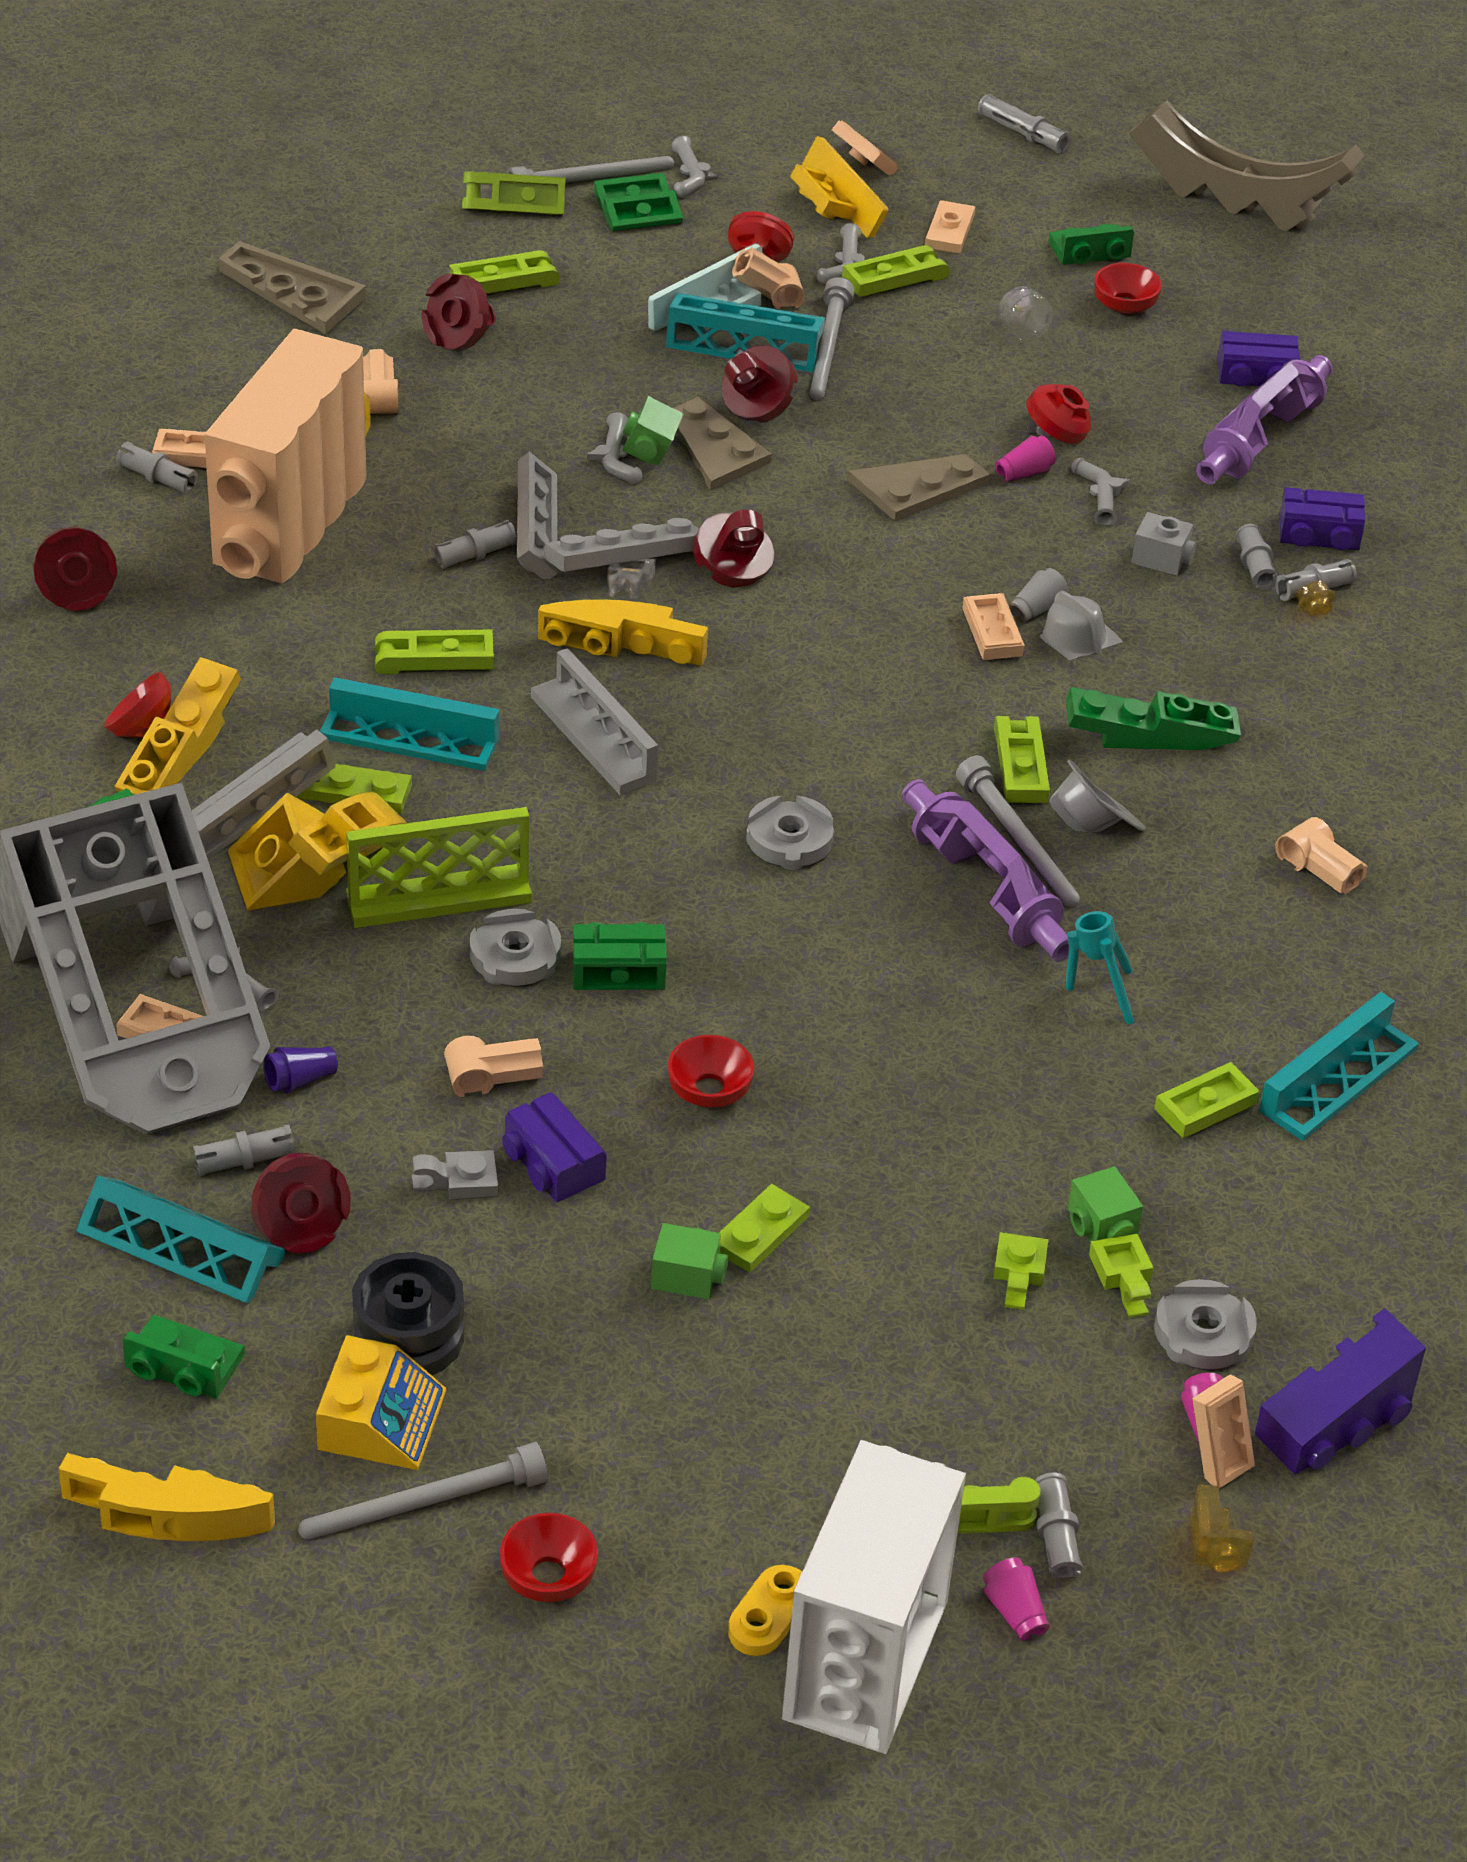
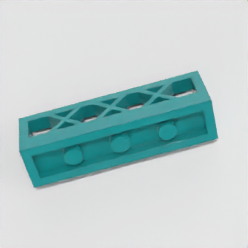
M677 293L669 306L666 347L732 359L741 352L751 348L748 343L749 340L755 336L765 337L773 348L780 350L794 364L796 370L814 372L818 342L824 331L825 318ZM677 323L692 325L700 336L692 342L676 339ZM717 330H725L732 335L736 343L729 348L721 347L710 335ZM792 342L809 345L807 361L793 359L785 347Z
M334 677L329 687L330 711L320 730L328 738V741L485 771L499 741L500 709ZM338 719L356 722L360 727L349 732L333 729ZM388 728L397 730L401 736L386 740L378 738L374 732ZM429 736L438 738L442 744L427 748L419 746L415 740ZM468 744L484 747L480 757L463 755L457 748Z
M1379 992L1269 1078L1264 1084L1259 1111L1304 1141L1418 1050L1419 1043L1390 1024L1395 1001L1384 993ZM1384 1035L1401 1047L1395 1052H1375L1373 1042ZM1349 1061H1369L1371 1071L1367 1075L1346 1074L1345 1064ZM1320 1084H1341L1342 1095L1338 1098L1317 1097L1316 1087ZM1291 1107H1312L1313 1118L1302 1125L1284 1112Z
M98 1175L76 1229L79 1233L245 1303H250L255 1297L266 1266L277 1268L283 1261L286 1253L284 1248L275 1246L268 1241L119 1179ZM104 1200L117 1205L123 1221V1225L108 1232L94 1226ZM130 1211L142 1216L133 1220ZM154 1220L159 1222L166 1242L149 1250L143 1247L136 1228ZM173 1229L183 1232L184 1234L175 1237ZM127 1232L130 1241L118 1236ZM197 1238L202 1240L209 1260L192 1268L185 1264L179 1245ZM215 1246L227 1252L218 1255ZM169 1250L172 1259L161 1254ZM236 1256L252 1261L242 1288L228 1282L221 1263ZM212 1268L215 1277L204 1273V1271Z

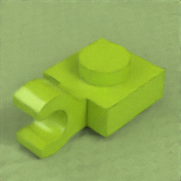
M1000 1232L993 1279L1008 1281L1005 1307L1024 1310L1028 1284L1043 1285L1048 1239Z
M1138 1234L1091 1241L1089 1256L1104 1289L1119 1287L1121 1299L1129 1318L1148 1315L1149 1312L1144 1299L1151 1298V1291L1147 1282H1152L1154 1268Z

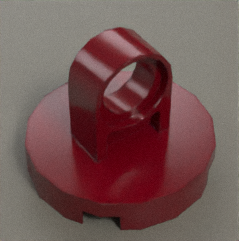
M445 274L437 278L426 292V296H430L427 303V310H422L421 318L426 335L436 346H442L447 350H466L474 346L483 336V333L496 322L495 312L488 303L486 292L477 280L468 275Z
M767 345L751 347L733 357L725 366L722 395L726 406L739 418L749 421L757 420L760 423L768 422L780 416L792 402L793 397L790 394L793 389V383H797L798 378L794 364L776 348Z
M753 510L719 513L709 517L701 525L694 538L693 553L700 568L704 564L708 570L714 573L712 577L714 581L731 588L749 586L767 574L773 564L774 549L771 539L764 531L763 517Z
M78 526L60 528L46 536L36 549L32 564L34 581L42 595L56 606L71 611L90 609L103 602L113 588L118 573L116 556L108 542L93 530Z
M291 1153L273 1161L259 1176L252 1193L251 1214L258 1231L273 1245L284 1248L292 1253L314 1252L330 1244L336 1237L334 1233L340 1227L342 1220H347L350 1213L351 1192L345 1176L328 1160L310 1153Z

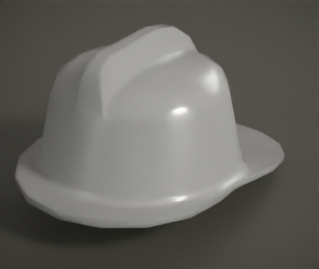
M1060 591L1056 594L1054 603L1051 605L1047 615L1043 634L1040 635L1045 643L1068 660L1093 653L1100 654L1103 648L1123 642L1114 631L1104 624L1101 609L1094 600L1082 596H1072L1065 591Z
M1070 759L1067 761L1073 770L1051 796L1050 804L1068 826L1075 831L1101 832L1123 819L1137 829L1145 831L1146 827L1124 806L1094 785Z

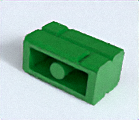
M599 922L573 924V990H665L667 967L665 924H648L645 922L635 924H602Z

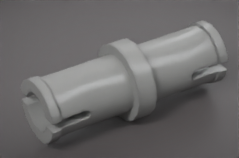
M125 442L121 446L128 453L121 450L118 451L116 457L117 465L144 475L148 482L155 484L158 481L184 494H187L192 489V487L187 486V483L194 486L197 484V471L170 461L166 454L161 452L153 454L130 442Z
M509 520L479 531L472 528L465 531L462 537L433 545L434 559L438 564L441 563L440 567L442 569L473 558L479 561L484 559L487 553L510 545H516L517 535Z
M1245 524L1236 533V540L1239 542L1242 550L1240 554L1241 562L1245 569H1249L1253 585H1256L1258 590H1269L1275 586V581L1278 577L1272 563V549L1264 542L1262 532L1256 524Z
M1349 559L1324 566L1318 563L1306 566L1303 571L1279 575L1275 581L1277 595L1282 594L1280 599L1283 601L1314 593L1316 596L1322 595L1330 588L1353 584L1357 577L1356 568L1354 565L1348 566L1352 562Z
M289 1124L284 1125V1127L249 1135L246 1134V1131L235 1133L236 1138L202 1146H193L200 1177L205 1176V1174L243 1166V1169L247 1170L254 1168L253 1163L296 1153Z
M1046 1473L1037 1477L1035 1481L1041 1488L1038 1504L1040 1518L1037 1520L1036 1526L1039 1537L1044 1539L1049 1564L1048 1572L1051 1578L1078 1577L1081 1574L1080 1571H1083L1076 1540V1534L1079 1532L1080 1527L1076 1514L1071 1512L1067 1479L1060 1473Z

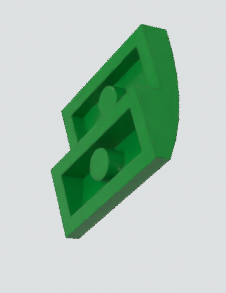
M664 172L594 181V194L612 231L683 223V215L675 191L669 190Z

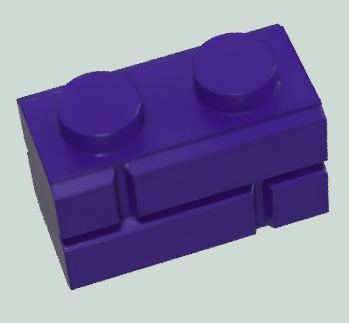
M1222 331L1217 357L1220 384L1261 386L1287 362L1300 360L1298 336Z
M1285 487L1279 513L1280 543L1295 544L1297 546L1332 547L1338 550H1360L1365 526L1364 494Z
M549 1092L534 1099L530 1105L525 1103L508 1111L505 1116V1134L502 1136L504 1149L511 1160L517 1161L520 1159L528 1168L530 1180L538 1191L546 1190L558 1203L606 1180L607 1153L555 1094Z

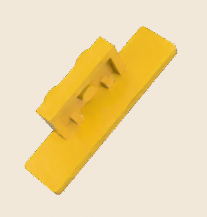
M819 136L815 138L802 165L796 164L790 175L800 187L799 192L804 197L812 200L817 206L816 211L820 215L831 220L835 217L851 220L860 227L861 232L867 238L875 237L888 213V207L824 138Z

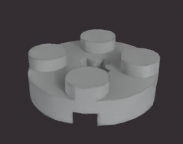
M782 796L770 797L759 802L750 811L746 841L751 850L761 859L775 865H780L784 869L797 870L805 865L820 861L831 851L835 832L833 817L825 806L807 797L796 796V802H782ZM783 829H785L786 831H789V832H791V831H793V830L796 829V830H798V832H796V833H788V832L783 831Z
M506 909L491 913L484 918V925L478 928L477 931L474 927L470 934L471 963L488 983L494 985L519 986L547 979L555 973V968L561 959V935L556 925L548 919L547 925L542 921L536 920L535 912L525 909ZM518 944L520 950L509 949V945Z
M1203 1279L1185 1281L1174 1286L1173 1293L1165 1299L1163 1296L1159 1301L1154 1322L1155 1335L1160 1345L1166 1350L1168 1357L1176 1363L1187 1364L1201 1369H1220L1239 1364L1245 1359L1247 1352L1252 1347L1256 1332L1257 1320L1252 1305L1244 1297L1241 1303L1236 1297L1229 1294L1230 1287L1220 1282ZM1206 1319L1209 1326L1216 1328H1201L1197 1326L1198 1320Z

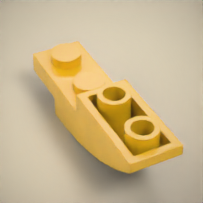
M575 600L541 605L538 610V639L547 641L554 646L565 645L587 650L593 655L604 654L616 658L621 649L626 648L641 655L652 654L672 659L679 664L690 663L702 666L707 656L708 627L673 619V608L623 600Z
M200 657L165 718L155 717L115 784L116 791L120 792L128 789L136 795L177 784L211 746L225 724L222 712L241 681L239 671Z
M365 792L331 805L321 819L297 831L288 844L300 855L305 864L312 867L319 875H322L347 861V831L406 824L407 822L377 793ZM379 844L358 846V853L366 857L382 848V846Z
M67 1453L58 1469L62 1498L100 1509L102 1529L158 1540L214 1541L269 1532L275 1524L274 1498L272 1493L265 1492L254 1485H241L220 1479L206 1471H193L174 1465L167 1480L163 1481L145 1472H132L108 1465L97 1458H84Z

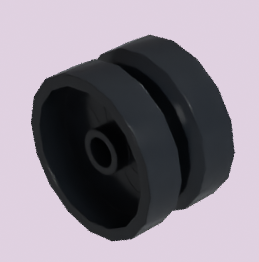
M418 1252L394 1253L375 1260L359 1274L352 1288L354 1337L396 1345L430 1375L443 1371L458 1358L464 1344L463 1283L451 1266L437 1257Z

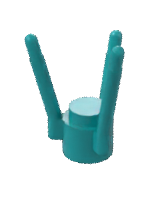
M1101 911L1086 913L1076 920V931L1067 933L1069 954L1065 988L1068 991L1074 990L1079 949L1089 959L1100 960L1105 958L1124 1021L1127 1024H1133L1134 1019L1115 955L1125 973L1130 974L1133 970L1116 933L1113 917Z

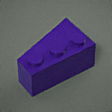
M1386 1308L1373 1316V1322L1376 1323L1375 1328L1356 1343L1349 1337L1336 1346V1350L1340 1355L1319 1372L1310 1366L1261 1405L1255 1435L1294 1475L1310 1466L1314 1470L1324 1467L1334 1457L1336 1451L1348 1444L1353 1448L1361 1446L1370 1438L1374 1429L1387 1422L1391 1426L1397 1425L1411 1412L1413 1406L1411 1402L1426 1347Z

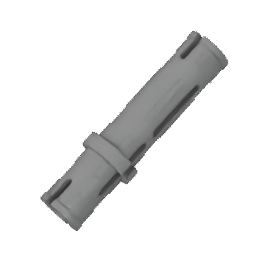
M992 94L984 95L979 102V114L1026 136L1027 141L1033 144L1038 142L1061 154V152L1064 153L1071 143V134L1049 124V121L1042 116L1034 117L994 97Z

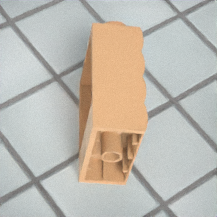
M294 328L204 434L213 564L222 566L227 572L239 578L248 579L257 576L278 583H284L299 569L303 556L314 549L320 542L325 528L336 521L341 515L346 501L356 495L362 488L366 480L362 346Z

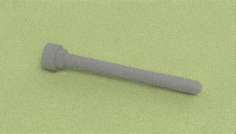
M661 156L533 172L532 169L519 166L508 168L507 174L566 178L565 183L668 170L673 168L674 160L670 156Z
M842 277L830 279L825 285L823 300L828 310L809 392L810 398L816 401L822 400L825 395L842 312L853 301L854 286L849 280Z
M980 755L964 760L956 771V778L966 791L971 790L975 795L980 794L1062 903L1067 907L1077 906L1080 901L1079 894L995 787L994 770L989 763Z
M537 1442L515 1448V1453L507 1455V1461L304 1519L299 1524L298 1532L302 1538L311 1540L512 1481L515 1486L525 1483L527 1488L548 1482L545 1460Z

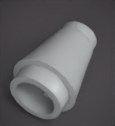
M1048 568L1045 571H1037L1009 604L1012 615L1015 617L1021 616L1020 620L1025 623L1029 619L1048 611L1054 603L1058 592L1065 591L1068 593L1067 582L1058 571L1052 568Z

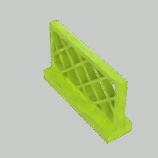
M527 807L346 832L348 868L346 899L354 928L532 903V891L529 885V813ZM517 824V830L505 841L493 835L501 826ZM468 831L473 834L460 847L448 841L458 832ZM423 837L428 840L416 853L403 847L411 839ZM483 842L496 848L482 861L471 854ZM379 844L383 847L370 860L358 853V846ZM441 848L451 855L437 867L428 862L427 859ZM394 854L406 860L394 873L381 867ZM506 855L517 861V864L494 867ZM462 861L473 867L470 871L450 873ZM417 868L429 874L427 877L404 880ZM372 874L384 880L382 883L360 886Z

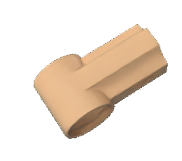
M752 247L747 250L743 249L736 257L732 268L733 277L770 298L776 309L786 306L798 308L802 305L805 294L797 271L792 265L777 263Z
M371 349L363 357L364 393L370 397V414H398L397 379H394L393 357L388 356L383 349Z
M1317 817L1309 818L1280 836L1276 841L1277 856L1281 860L1285 858L1296 866V871L1303 868L1308 869L1339 893L1347 894L1356 888L1366 876L1368 866L1336 844L1329 826Z
M462 1036L451 1041L445 1048L444 1055L454 1093L459 1097H465L464 1093L477 1091L487 1094L494 1084L543 1078V1063L538 1038L485 1045L478 1037Z

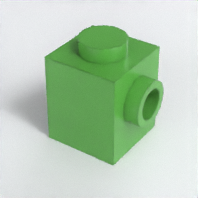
M648 396L639 414L632 411L623 428L622 433L628 435L623 451L647 463L659 465L673 441L683 413Z
M1115 1166L1072 1180L1068 1210L1072 1226L1079 1236L1086 1235L1091 1242L1139 1233L1143 1205Z
M663 1223L652 1259L651 1289L710 1299L714 1283L723 1284L726 1275L728 1255L720 1254L721 1233Z

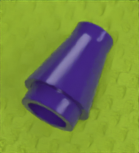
M331 1046L322 1048L276 1047L273 1053L266 1054L263 1060V1071L267 1085L272 1091L284 1090L285 1094L324 1076L335 1074L338 1069L337 1057Z

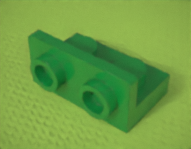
M1101 224L1096 227L1079 229L1066 228L1062 231L1049 232L1048 241L1062 265L1085 264L1087 262L1109 259L1119 260L1131 257L1134 230L1131 226L1119 227L1118 224Z
M154 1314L140 1334L127 1332L122 1340L125 1367L129 1368L134 1375L143 1380L158 1378L175 1384L180 1391L189 1396L204 1394L217 1399L245 1356L244 1345Z

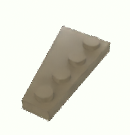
M238 241L218 259L219 271L325 335L366 298V285Z

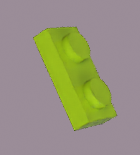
M1229 1062L1157 1095L1154 1109L1182 1138H1186L1256 1105L1260 1091L1232 1062Z
M770 1184L719 1232L721 1233L720 1254L728 1255V1260L751 1273L810 1216V1206L777 1186Z

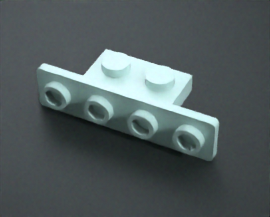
M757 244L745 248L747 250L752 247L762 253V247ZM741 251L651 295L648 299L649 328L657 331L668 325L669 306L677 293L761 306V292L733 277L732 268L736 257Z

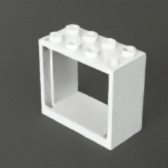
M860 1440L794 1590L782 1713L783 1720L887 1754L948 1601L966 1473L945 1467L942 1463H932L898 1452L892 1447L879 1446ZM925 1591L938 1595V1598L925 1594Z

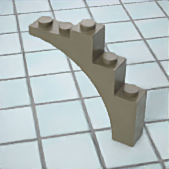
M1168 100L1145 115L1129 132L1133 140L1178 196L1186 197L1192 192L1197 196L1209 187L1229 213L1236 214L1242 209H1245L1248 213L1260 204L1276 226L1283 231H1288L1294 226L1299 230L1315 218L1313 211L1322 201L1321 198L1332 190L1331 185L1337 181L1340 185H1343L1354 177L1358 172L1355 167L1365 156L1355 144L1341 153L1310 162L1281 163L1256 159L1228 149L1205 136L1183 118Z

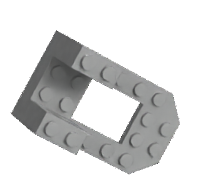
M182 782L0 830V925L13 963L36 956L38 958L85 1104L146 1135L238 1108L270 1048V1043ZM138 903L145 926L174 918L206 1016L119 1041L79 919Z

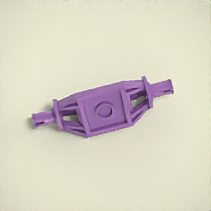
M1317 355L1314 359H1311L1310 363L1304 360L1287 362L1277 373L1243 400L1206 434L1207 438L1204 440L1203 447L1205 460L1200 462L1196 468L1200 480L1207 484H1214L1224 473L1237 479L1246 475L1253 466L1254 456L1268 444L1260 419L1269 412L1280 419L1290 422L1304 409L1308 408L1311 410L1319 406L1326 397L1327 386L1325 378L1328 375L1330 376L1333 371L1330 360L1325 356Z
M921 779L910 782L904 788L901 797L917 813L912 825L914 837L924 845L931 842L951 864L978 853L984 862L1003 878V882L991 899L990 904L1009 925L1008 934L1011 941L1020 948L1037 941L1055 962L1066 960L1069 954L1068 938L1066 932L1059 926L1064 913L1062 901L1049 892L1021 855L969 801H964L955 792H944L935 795Z

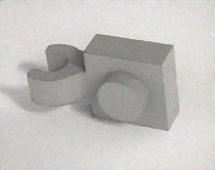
M494 1150L445 1152V1163L432 1155L422 1154L413 1157V1191L447 1189L449 1199L497 1196L498 1194Z

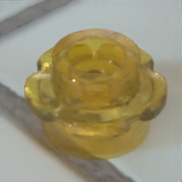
M1315 581L1305 585L1297 593L1299 611H1308L1310 616L1330 612L1332 603L1336 600L1335 591H1330L1327 583L1324 581Z

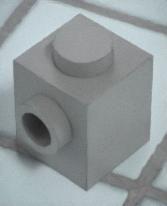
M1147 512L1135 535L1131 563L1178 575L1182 565H1191L1194 558L1197 542L1191 541L1193 524L1179 521L1174 517H1165Z

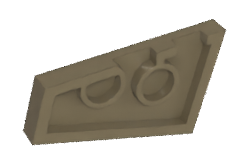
M699 397L673 408L683 413L676 435L682 445L687 448L693 458L692 462L697 470H700L709 490H713L771 463L772 453Z
M967 454L848 471V481L894 521L989 484L990 474Z

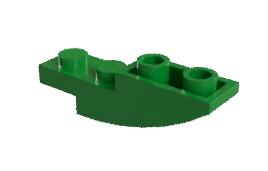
M1071 687L1065 699L1068 726L1102 734L1103 748L1203 750L1238 742L1241 736L1236 707L1220 702L1213 703L1189 698L1182 694L1156 691L1152 702L1147 703L1135 698H1123L1104 694L1096 690Z

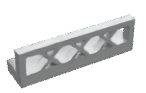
M568 648L557 652L556 679L531 688V698L619 795L657 781L658 744Z
M317 729L308 736L300 732L192 810L207 859L216 855L245 834L286 793L296 797L336 767L326 736Z

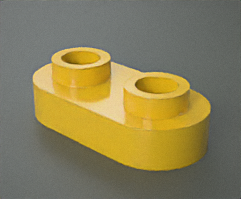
M776 1565L766 1569L758 1577L732 1612L729 1619V1639L738 1651L751 1656H761L774 1651L791 1629L794 1590L801 1577V1570L789 1565ZM785 1584L791 1588L781 1589L777 1585ZM756 1621L762 1623L763 1625L756 1627L750 1625L749 1623Z

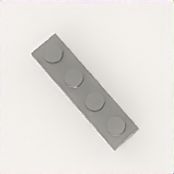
M529 451L518 460L517 560L526 571L534 572L541 579H551L558 573V568L544 559L545 543L557 541V474Z
M673 518L669 519L667 524L656 526L651 524H635L630 530L602 529L597 531L596 535L586 537L565 535L560 538V541L545 543L544 559L563 572L689 552L693 551L694 538L699 528L694 526L688 519Z

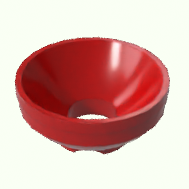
M748 211L733 217L729 224L727 239L735 253L753 244H757L762 247V254L779 263L789 256L795 237L792 229L780 218L765 212Z
M1114 263L1102 267L1097 271L1094 279V293L1098 300L1108 309L1124 315L1141 313L1157 303L1162 288L1161 279L1155 272L1133 263Z
M1060 383L1040 385L1032 391L1026 400L1027 410L1032 419L1042 430L1055 439L1069 444H1078L1088 435L1092 424L1088 409L1089 402L1085 400L1082 392L1073 385H1063Z
M158 671L141 682L110 713L104 723V727L116 737H140L143 739L155 717L164 719L170 709L171 683L166 679V676Z
M718 1035L695 1036L681 1042L670 1054L668 1060L669 1082L676 1094L691 1104L705 1108L723 1107L740 1100L746 1095L751 1087L754 1076V1061L748 1050L735 1040ZM712 1078L720 1081L724 1088L716 1094H705L697 1089L696 1084L702 1079Z
M539 1513L523 1518L506 1532L500 1548L501 1568L507 1583L522 1596L540 1602L563 1601L582 1592L591 1582L598 1561L597 1542L592 1532L575 1518L559 1513ZM551 1561L559 1564L564 1569L565 1574L559 1581L547 1584L538 1581L532 1573L534 1568L542 1562Z

